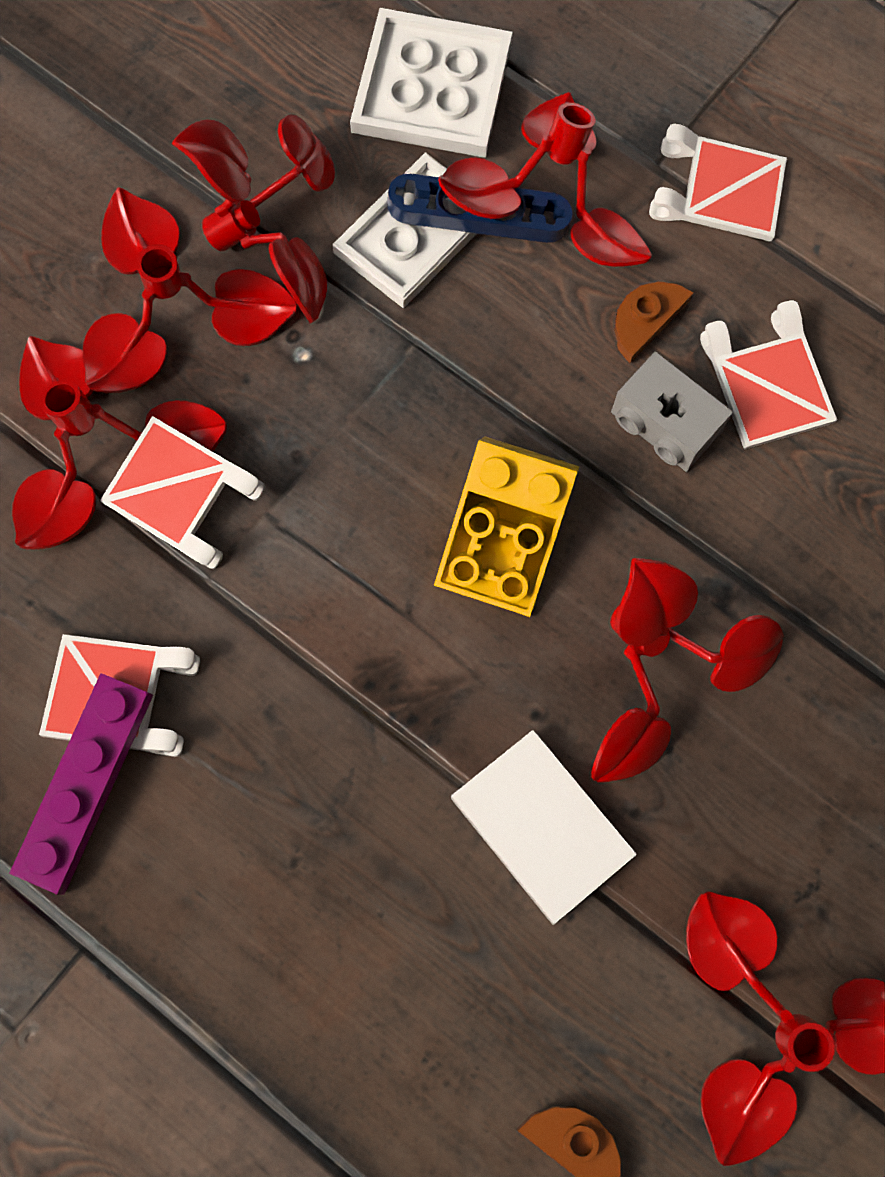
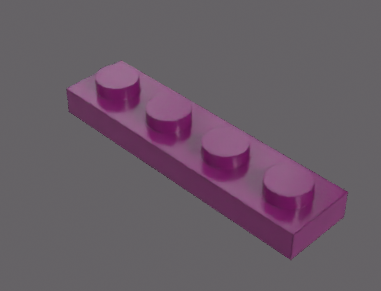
M100 673L9 874L56 895H65L151 703L153 694Z

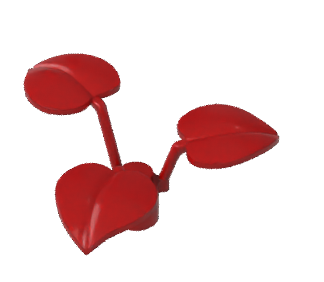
M570 92L542 103L524 118L521 125L522 134L527 142L536 147L537 150L516 177L508 179L507 173L499 165L484 158L473 157L454 162L438 178L441 189L457 206L479 217L499 219L508 217L519 210L521 198L514 189L522 185L546 152L553 161L563 165L571 164L577 159L576 215L581 221L576 222L571 228L570 236L574 246L589 260L611 267L644 264L652 258L646 243L620 215L605 208H595L590 213L586 210L587 163L597 143L596 136L592 130L595 124V116L588 108L575 103Z
M287 115L280 120L277 131L285 154L295 166L248 201L245 199L250 194L252 179L246 172L248 157L238 138L228 127L216 120H200L191 124L175 137L172 145L187 155L211 186L226 199L215 208L213 213L203 219L202 228L206 239L216 250L221 252L230 249L240 242L244 249L254 244L270 243L269 254L276 272L307 318L309 324L315 322L319 317L327 294V278L322 264L313 250L298 237L288 241L281 232L254 235L257 226L260 225V216L256 207L297 178L301 173L310 187L316 192L324 191L331 187L335 179V167L329 151L321 140L314 135L303 119L297 115Z
M118 187L104 215L101 235L102 248L108 263L114 269L127 275L139 273L145 288L142 292L144 300L143 316L140 324H138L133 317L127 314L113 313L99 318L92 324L86 333L82 350L85 383L94 391L121 393L137 389L153 380L162 369L167 354V346L164 339L160 335L148 331L152 321L153 301L155 298L168 299L175 296L182 286L187 287L206 305L215 307L212 313V324L215 331L227 342L239 346H252L269 339L296 313L297 304L289 292L279 283L261 273L246 269L230 270L221 274L215 282L216 297L208 295L191 279L189 273H183L180 270L175 255L180 240V232L174 217L158 204L139 198L127 190Z
M30 336L20 367V397L24 407L30 414L41 420H52L57 426L54 436L59 441L66 466L65 476L53 469L38 471L22 482L14 497L12 516L16 531L15 544L22 549L35 550L52 548L69 541L87 526L94 514L96 494L93 488L87 483L74 481L77 476V469L69 437L82 436L88 433L93 428L95 419L104 421L136 441L142 432L137 431L107 413L99 404H91L87 399L94 390H91L85 383V367L81 349L69 345L51 343ZM176 400L159 404L148 412L145 420V425L147 426L153 416L212 452L227 431V424L218 413L206 406L189 401Z
M632 558L628 584L620 605L612 614L610 625L618 636L628 644L624 650V655L632 663L647 701V710L644 711L641 708L630 709L613 723L598 750L593 763L591 778L597 782H610L638 775L653 766L668 746L671 726L664 718L657 717L660 707L641 662V655L648 657L657 656L666 649L669 641L672 640L706 661L714 664L717 663L711 674V683L721 691L735 692L752 686L772 667L783 643L784 634L780 625L769 616H749L742 619L728 631L722 640L720 652H711L671 628L683 623L693 612L698 598V588L695 581L683 570L666 562Z
M706 891L694 903L686 928L687 952L694 970L705 983L720 991L733 989L745 977L750 986L781 1020L776 1029L775 1040L779 1051L784 1055L782 1059L767 1063L762 1071L752 1062L745 1059L728 1060L718 1065L709 1073L702 1087L700 1099L701 1112L715 1156L721 1165L730 1166L751 1160L770 1149L787 1133L795 1119L797 1110L796 1093L787 1082L772 1077L774 1073L784 1070L792 1073L796 1066L808 1072L820 1071L830 1064L835 1050L843 1062L857 1072L869 1075L885 1073V982L875 978L863 977L849 980L839 986L832 996V1009L836 1019L827 1021L824 1027L806 1015L791 1014L753 972L766 968L775 957L778 937L771 919L762 909L746 900Z

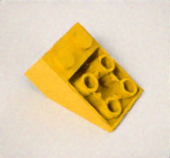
M486 436L480 439L434 586L530 617L580 466Z

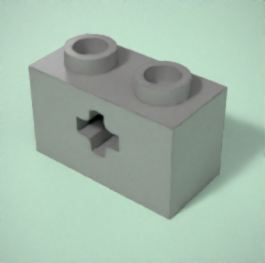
M655 351L617 392L611 413L615 415L617 422L624 430L633 435L639 434L653 445L656 454L663 461L670 465H678L687 472L723 432L733 411Z

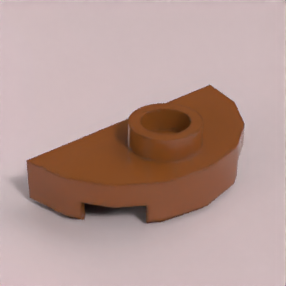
M658 281L641 285L626 295L617 310L614 331L618 341L617 348L629 363L691 301L694 294L692 291L679 284Z
M553 1106L532 1113L516 1129L575 1177H620L621 1158L613 1136L596 1117L576 1107Z

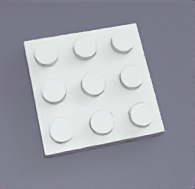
M380 8L350 120L351 133L486 158L513 32Z

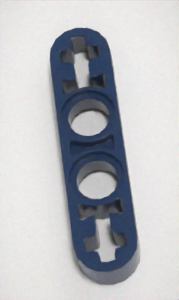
M402 174L391 182L388 189L387 207L391 216L398 222L417 226L551 243L564 237L573 215L572 207L568 200L561 195L522 188L514 189L521 198V205L519 210L515 212L516 216L514 218L502 221L479 217L467 211L462 214L450 213L443 205V202L449 197L441 189L438 181L439 177ZM410 192L414 194L413 205L404 204L405 193ZM430 195H436L434 210L428 209ZM530 208L529 221L523 222L525 209ZM545 211L553 213V219L556 220L555 224L550 225L546 223Z

